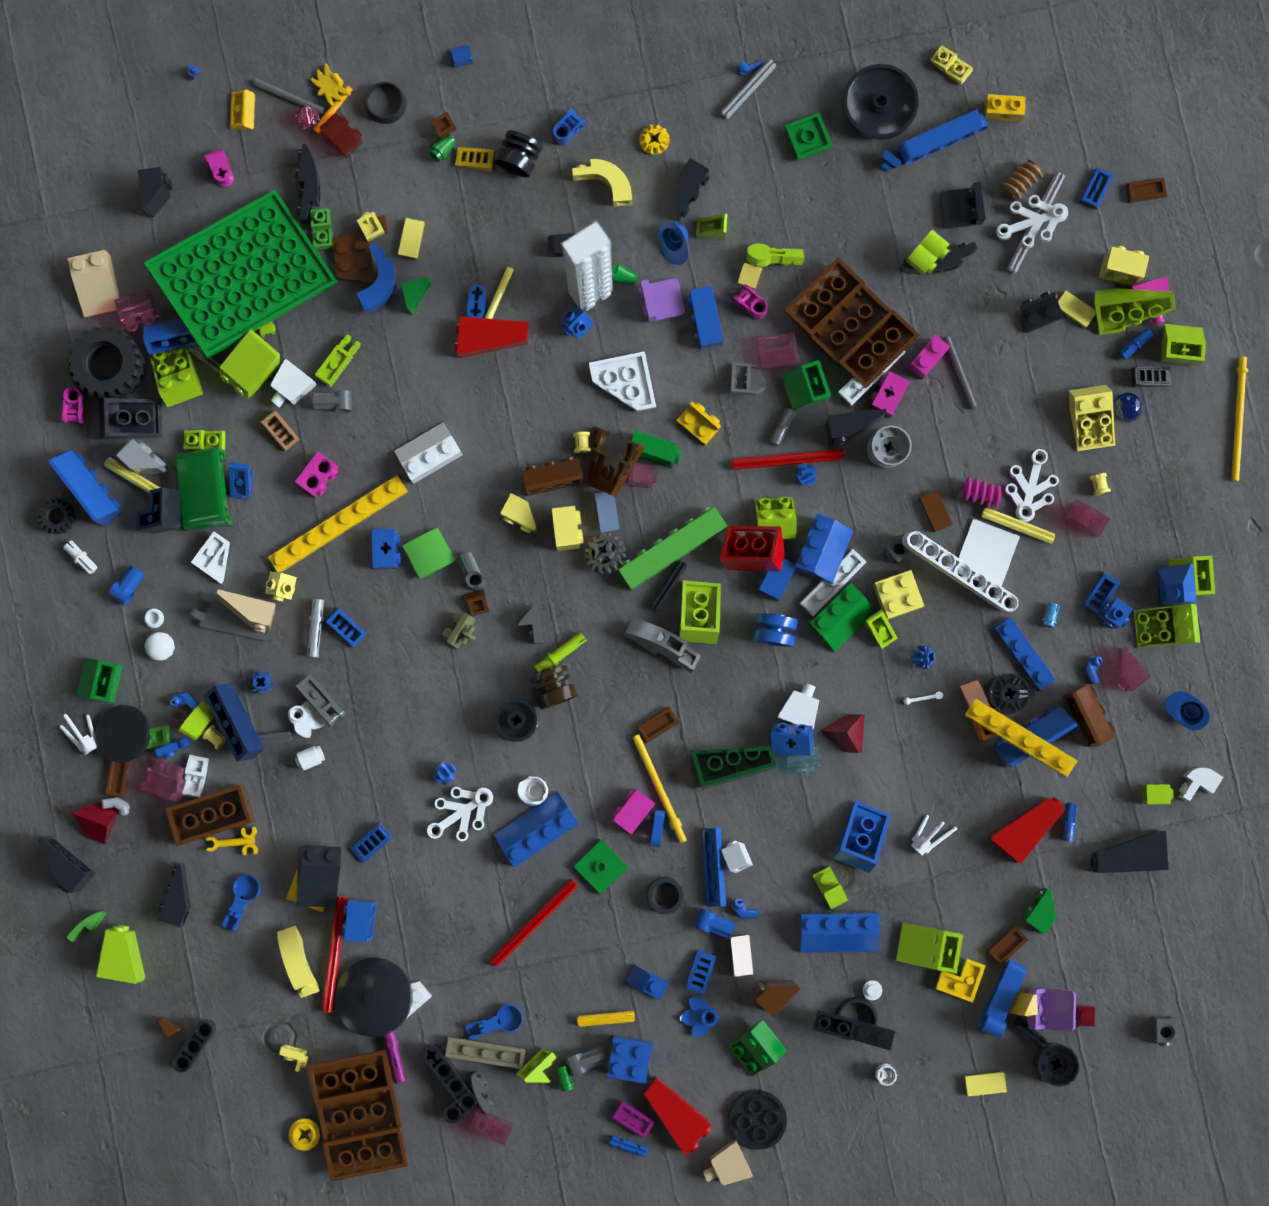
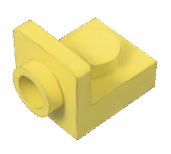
M374 212L364 213L357 220L368 242L385 233Z
M286 1044L281 1047L279 1054L288 1061L298 1060L296 1072H300L302 1068L306 1067L309 1058L306 1056L307 1050Z

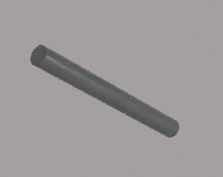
M257 78L254 80V86L320 115L324 113L325 108Z
M946 337L943 340L950 346L948 353L968 405L970 409H974L978 406L951 337Z

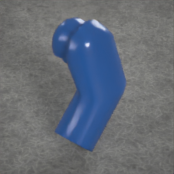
M1092 656L1085 666V672L1090 685L1099 682L1096 671L1099 665L1103 663L1100 656Z
M740 898L734 900L732 907L740 918L758 919V909H748Z

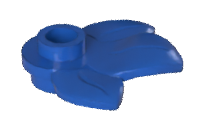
M692 997L689 998L691 1009L686 1010L680 1016V1020L692 1027L693 1037H700L707 1033L709 1027L717 1024L719 1014L714 1008L709 1007L704 999ZM706 1014H712V1020H706Z

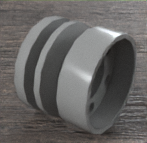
M890 425L879 429L871 435L867 442L869 459L873 464L881 468H891L901 464L911 453L912 443L910 436L898 426ZM887 444H889V448L891 449L888 452H886V448L883 447Z

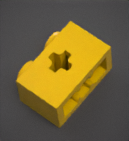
M988 94L984 101L983 115L985 120L1021 122L1025 115L1026 97Z

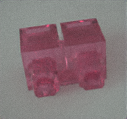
M148 288L133 293V299L131 295H127L114 300L119 318L129 332L137 330V324L142 322L145 325L154 324L155 318L158 317L155 309V299Z
M157 759L154 768L148 767L149 775L146 782H142L140 789L171 801L180 802L187 781L182 778L185 768L172 764L170 773H166L169 762Z

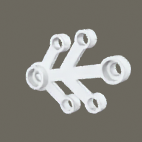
M1032 195L1029 198V206L1031 208L1038 207L1047 212L1040 215L1022 207L1020 202L1014 201L1010 206L1011 212L1029 219L1012 225H999L996 230V236L999 240L1006 241L1011 237L1012 233L1032 226L1028 235L1022 241L1025 248H1031L1043 222L1050 220L1047 229L1041 232V240L1049 242L1052 239V233L1058 222H1063L1068 217V208L1060 203L1052 206L1041 201L1039 196ZM1036 199L1038 202L1032 204L1031 200ZM1017 205L1020 208L1018 210H1014L1013 206ZM1061 210L1062 214L1057 215L1055 211ZM1005 228L1007 232L1001 233V229ZM1045 233L1050 234V237L1045 238L1043 237V235ZM1030 239L1032 243L1026 244L1025 240Z
M1042 449L1036 450L1031 455L1033 467L1029 483L1023 476L1020 466L1014 465L1009 470L1010 475L1016 478L1025 493L1024 502L1017 493V486L1015 484H1008L1005 487V493L1012 497L1017 506L1016 517L1023 522L1032 520L1036 510L1054 502V496L1051 493L1043 495L1041 500L1032 504L1033 496L1049 487H1055L1059 483L1058 477L1051 475L1046 481L1036 486L1041 465L1048 459L1046 451ZM1036 455H1040L1042 457V460L1037 461L1035 458ZM1013 468L1019 470L1017 475L1012 472ZM1050 478H1054L1056 480V483L1051 484L1049 481ZM1009 486H1012L1014 488L1013 493H1010L1008 491ZM1049 496L1051 502H1046L1045 497ZM1023 509L1028 511L1027 516L1022 514Z
M460 787L452 788L451 796L453 798L464 797L473 799L468 804L446 801L444 798L436 799L435 807L437 809L446 808L457 811L439 824H430L427 828L428 835L434 839L442 836L445 828L462 817L460 829L456 837L459 841H466L468 839L467 829L470 813L477 806V815L472 826L475 830L483 829L485 807L489 806L493 801V794L487 788H480L476 792L462 790ZM455 789L460 790L459 796L453 794ZM481 794L487 795L486 801L480 800ZM439 800L444 801L443 807L437 805ZM476 821H481V828L475 827ZM434 827L439 828L438 834L432 832ZM460 832H465V839L459 838Z

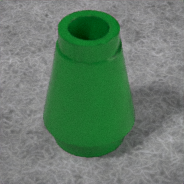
M447 135L432 145L429 150L430 156L437 162L444 161L456 143L455 139L451 135Z
M614 263L612 266V281L635 285L638 274H635L620 263Z

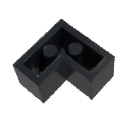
M164 487L150 490V509L137 512V531L157 534L180 529L181 491Z

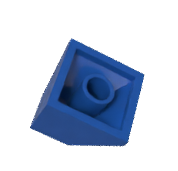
M1193 564L1157 569L1160 607L1197 602Z

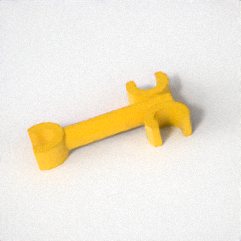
M252 827V833L248 835L246 828H242L241 834L244 838L218 840L215 837H208L206 841H213L214 846L207 848V851H215L218 847L245 845L242 849L243 855H247L249 847L253 848V854H257L258 847L255 845L257 829Z

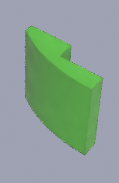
M439 528L431 530L402 546L419 580L436 573L438 570L456 561Z

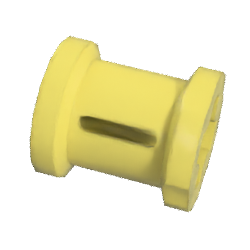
M590 432L573 433L576 445L574 453H588L591 451L588 443Z
M1106 473L1090 477L1095 490L1094 496L1111 492L1107 485Z
M211 725L202 738L210 741L215 745V749L219 750L225 744L226 739L222 733L215 729L216 726Z

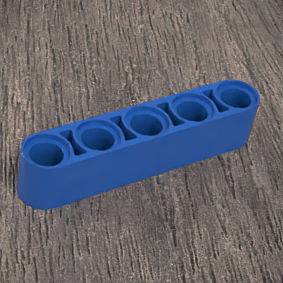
M977 109L901 143L897 148L905 165L978 134L989 126L981 109Z

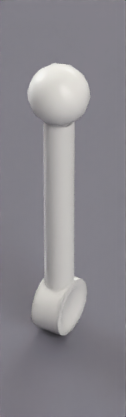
M936 692L933 695L911 699L906 697L903 702L905 705H909L911 702L933 698L942 699L943 693Z

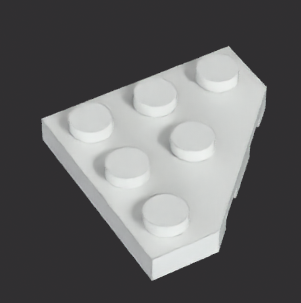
M645 351L589 363L594 384L637 412L656 408Z

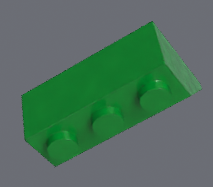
M851 583L808 625L835 652L865 623L866 619L876 612L861 592Z

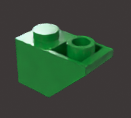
M1044 888L1037 892L1034 897L1036 901L1032 906L1029 905L1023 913L1025 917L1022 919L1042 934H1046L1056 920L1052 891Z

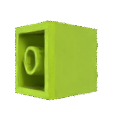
M251 329L219 367L220 378L226 384L230 383L235 387L234 390L240 396L244 395L249 399L280 369V354Z
M118 924L105 931L97 977L133 984L145 980L135 930H129V926Z

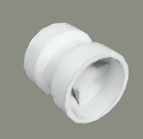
M883 1063L878 1065L875 1070V1076L882 1085L889 1086L896 1081L897 1073L891 1065Z

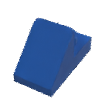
M230 463L231 497L250 499L254 471L250 470V464Z
M635 964L626 980L634 988L658 1000H661L669 984L668 981Z

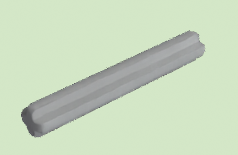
M771 59L764 63L721 110L722 116L728 119L775 69L776 64Z

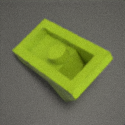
M882 610L865 620V626L871 631L881 649L898 639Z
M830 866L812 875L831 910L848 901L841 884L837 881Z
M543 1047L515 1075L525 1082L550 1083L543 1070L551 1066L556 1056L553 1052Z

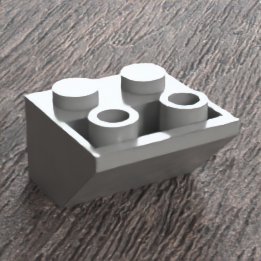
M132 439L116 455L131 470L138 474H166L168 472L164 467L166 463L154 453L151 454L153 450L141 440L137 442Z

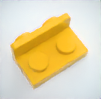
M691 401L688 408L677 419V422L706 446L721 427L720 421L711 414L709 416L705 413L706 409L697 402L695 404Z

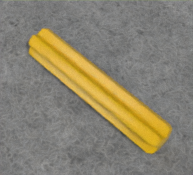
M634 1011L577 1017L579 1027L635 1021Z

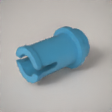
M1048 603L1045 618L1042 619L1043 626L1054 628L1057 625L1056 618L1060 605Z

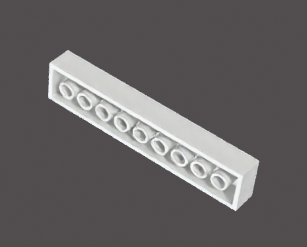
M597 222L562 243L569 294L576 305L586 311L593 308L598 300L607 299L613 291L610 241Z

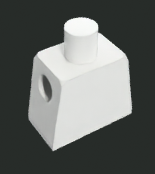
M285 359L271 383V387L277 391L271 401L279 408L286 399L294 405L317 384Z
M805 683L801 693L794 690L777 718L791 724L811 725L814 728L819 700L812 698L816 687Z

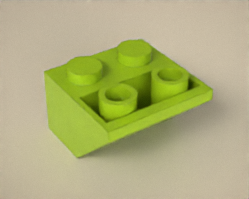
M1164 324L1160 362L1196 366L1204 362L1206 341L1202 328Z
M793 497L755 499L756 526H780L783 539L796 538L797 520Z
M1195 556L1168 560V567L1193 564L1196 597L1215 594L1212 556Z

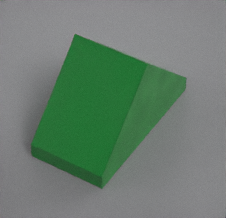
M428 277L401 283L407 310L412 315L432 285V281Z

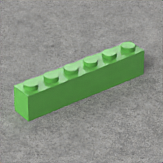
M710 507L700 512L701 516L696 520L694 518L689 519L684 523L685 527L678 530L676 528L668 533L669 537L665 540L660 538L652 544L653 547L648 551L643 549L637 553L636 559L632 561L628 559L623 562V565H620L619 573L630 590L638 587L727 529V524L715 507L712 509Z

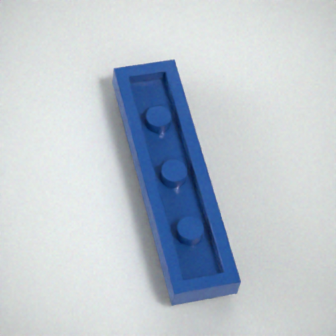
M1011 617L994 628L1038 691H1041L1056 680Z
M721 828L701 829L706 906H726Z

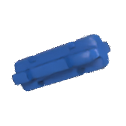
M615 1135L611 1137V1147H619L620 1150L632 1154L637 1153L641 1157L646 1156L647 1146L641 1144L639 1146L638 1143L624 1138L621 1140L620 1137Z

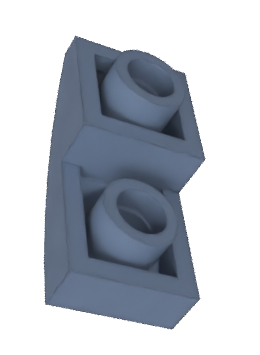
M602 491L594 492L600 532L620 530L614 496Z

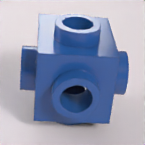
M576 305L566 312L559 321L563 325L562 330L569 337L574 336L577 339L583 336L594 324L589 316Z
M1114 598L1102 607L1100 611L1102 614L1099 618L1110 629L1124 627L1129 621L1128 616L1133 608L1119 598Z

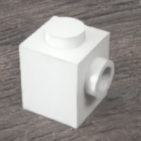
M733 841L721 850L731 872L737 873L753 865L743 843Z

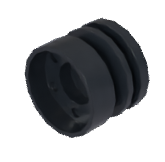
M508 130L506 131L505 139L502 140V145L505 148L498 149L494 162L511 174L522 178H529L535 167L531 160H538L539 153H541L543 147L538 141L524 133Z
M1013 673L1002 674L991 679L984 691L991 708L1002 715L1015 714L1023 710L1030 698V689L1027 682L1022 677ZM1007 689L1009 692L1012 691L1013 695H1011L1010 698L1009 696L1005 697Z
M1048 1043L1044 1047H1040L1033 1061L1035 1072L1039 1078L1053 1086L1069 1085L1079 1073L1080 1064L1077 1055L1072 1049L1059 1043ZM1057 1059L1056 1062L1059 1063V1066H1055L1053 1069V1065L1050 1063Z

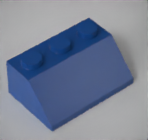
M817 513L797 561V571L833 584L853 530L834 519Z

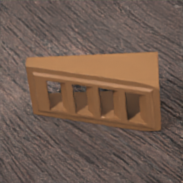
M276 410L260 422L284 451H287L300 440ZM276 417L278 421L269 427L268 423ZM281 423L283 426L274 433L273 429ZM286 429L288 432L279 439L278 435ZM292 435L293 438L284 445L282 441Z

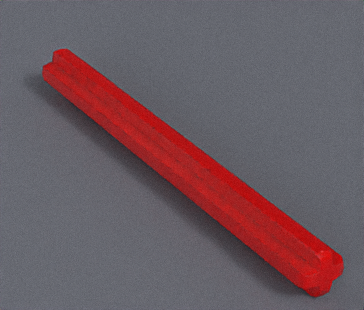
M844 449L736 458L732 459L733 470L842 461L845 460Z
M572 879L569 880L490 959V962L495 967H498L578 887V884Z
M338 896L336 899L321 1009L325 1013L333 1011L343 936L341 932L345 921L344 906L347 904V897Z

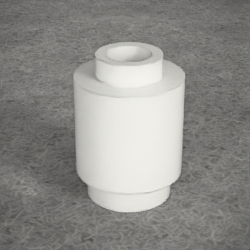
M312 746L300 751L295 758L298 768H303L304 771L321 764V761L325 760L320 746Z

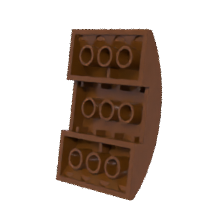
M840 258L833 261L784 309L797 327L828 359L864 388H867L920 336L897 312L888 308L865 286V282Z
M380 1050L308 1065L314 1103L317 1106L324 1140L323 1148L330 1182L407 1167L408 1158L402 1118L386 1051Z

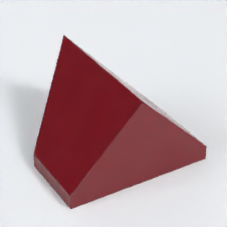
M847 714L820 731L844 752L862 753L865 715Z
M100 801L74 811L72 815L87 838L106 844L119 810L115 807L102 809Z

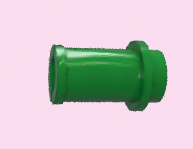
M568 1065L556 1068L560 1082L559 1088H561L562 1092L573 1089L574 1082L572 1083Z

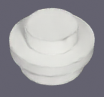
M150 609L146 612L144 620L149 627L157 628L163 624L164 615L158 609Z
M868 981L863 986V995L869 1000H877L882 994V987L877 981Z

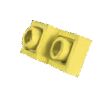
M942 45L930 60L938 69L961 85L973 71L972 66L958 59L957 54Z

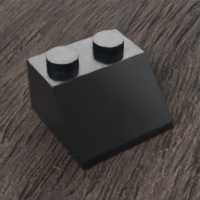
M161 167L138 170L141 206L150 217H155L171 197L170 190H173L171 178H168L167 173H164Z

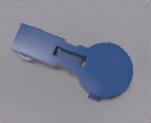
M251 874L242 875L234 879L232 884L235 894L234 902L222 921V927L228 928L232 932H235L245 912V906L248 905L250 900L255 899L261 893L259 879Z
M504 1004L499 1009L497 1015L492 1016V1018L471 1022L464 1026L468 1040L477 1039L479 1036L490 1033V1031L495 1029H502L511 1033L517 1032V1029L522 1024L523 1014L516 1005Z

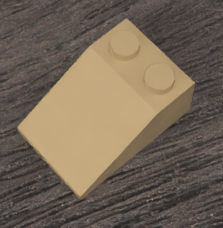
M106 250L68 258L71 277L85 318L122 310L111 256Z
M217 591L218 600L248 626L254 628L253 631L265 634V631L270 632L275 613V603L227 591Z

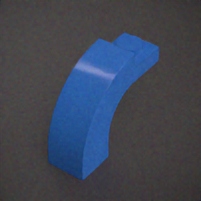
M376 243L369 246L378 266L377 279L372 286L357 293L366 314L379 309L387 302L393 293L396 283V271L391 257L385 259L387 257L382 247L378 249Z

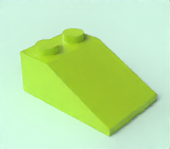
M683 580L679 622L680 638L687 642L717 644L720 632L721 583Z

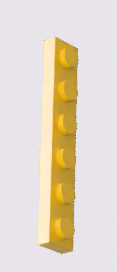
M976 698L965 714L972 721L1065 778L1068 777L1078 761Z

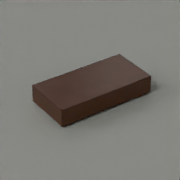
M1164 177L1126 184L1129 203L1168 196Z
M938 490L919 497L934 533L953 525Z
M669 706L637 726V728L648 743L680 722Z
M110 761L104 795L125 798L131 761L124 763Z
M1014 925L986 951L1001 966L1029 939Z

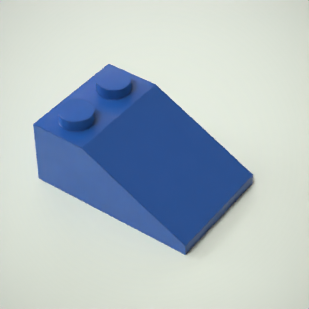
M855 800L838 842L834 859L870 873L877 865L891 814Z

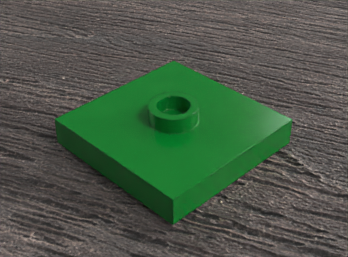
M819 112L784 125V130L797 162L833 148Z
M602 839L574 865L578 872L600 895L628 868Z

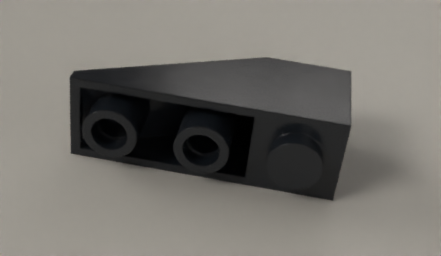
M692 158L688 160L680 173L677 221L681 217H686L690 210L688 206L692 201L695 202L700 195L699 189L701 186L705 187L710 179L708 176L709 169Z
M180 863L174 866L172 870V882L170 885H167L164 896H166L164 904H160L157 912L159 914L158 920L177 927L185 925L191 908L185 864Z

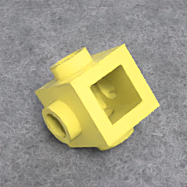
M270 571L265 594L272 595V599L283 602V599L291 600L297 577Z

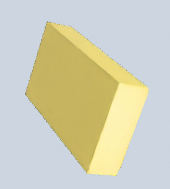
M405 219L398 252L399 256L412 259L418 258L425 225L424 221Z
M1065 291L1058 301L1062 313L1084 328L1089 325L1096 315V310L1068 291Z
M1003 1071L965 1076L967 1096L1007 1092Z

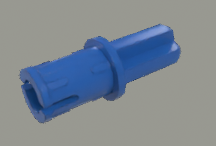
M1149 329L1143 330L1135 338H1131L1130 342L1118 351V354L1121 358L1123 357V360H1127V358L1137 350L1140 351L1141 347L1153 338V333Z
M1075 803L1065 804L1064 821L1061 822L1063 823L1062 841H1067V834L1069 833L1068 842H1074L1075 825H1077V804Z

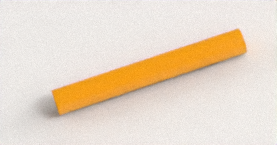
M346 85V87L344 88L349 93H351L353 90L348 85ZM340 93L343 101L335 100L333 102V106H330L313 128L317 134L326 126L348 95Z

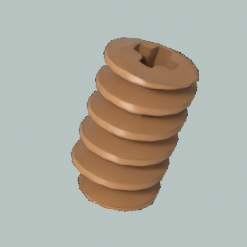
M1028 159L1027 162L1022 164V167H1018L1016 172H1013L1011 177H1008L1006 182H1003L1000 186L1009 199L1014 200V197L1021 199L1020 192L1023 194L1027 193L1025 186L1031 189V182L1036 184L1038 182L1036 176L1042 178L1043 174L1039 167Z

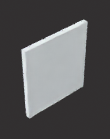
M973 519L959 559L999 586H1002L1020 536ZM962 567L957 569V574L963 575Z

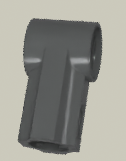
M338 390L334 391V393H314V410L350 412L351 391Z
M466 552L456 559L469 588L473 591H479L484 587L485 581L473 553ZM479 577L480 582L477 585H471V579Z
M602 1046L565 1057L571 1076L580 1075L587 1072L588 1069L607 1063Z

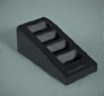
M1133 367V388L1172 386L1170 367ZM1148 372L1151 373V381H1148ZM1155 372H1158V381H1155ZM1162 372H1165L1166 382H1162ZM1141 373L1144 374V381H1141Z

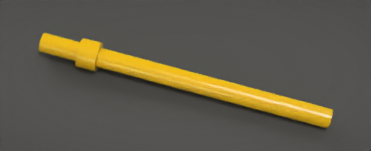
M636 735L632 738L670 820L671 830L674 829L679 843H682L687 839L682 831L681 821L679 818L677 819L640 735Z

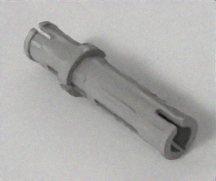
M312 599L311 616L308 619L310 620L306 654L309 657H319L325 600Z

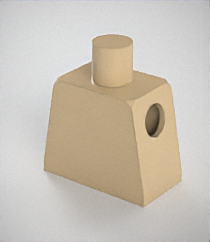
M735 1139L710 1157L713 1166L703 1171L708 1182L718 1177L722 1185L753 1177Z

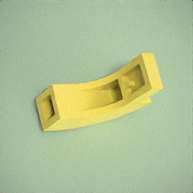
M590 159L591 167L578 165L576 168H572L573 181L597 179L605 182L612 191L614 207L632 205L630 183L625 174L614 164L605 160Z
M296 925L277 932L282 959L294 990L297 989L301 998L319 992V986L305 956L303 939Z

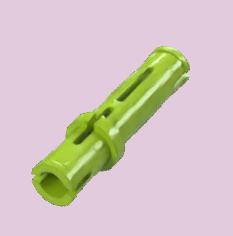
M579 631L552 653L549 652L547 657L534 665L535 669L540 672L554 665L557 666L558 662L587 642V640Z

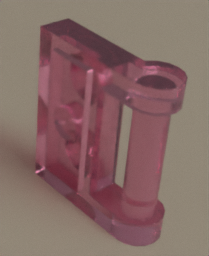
M790 331L788 334L768 337L756 336L761 370L799 365L794 331ZM786 341L790 343L789 346L764 349L765 344Z

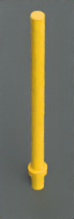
M1239 357V366L1236 368L1238 382L1231 481H1239L1245 380L1246 373H1248V368H1246L1247 357Z

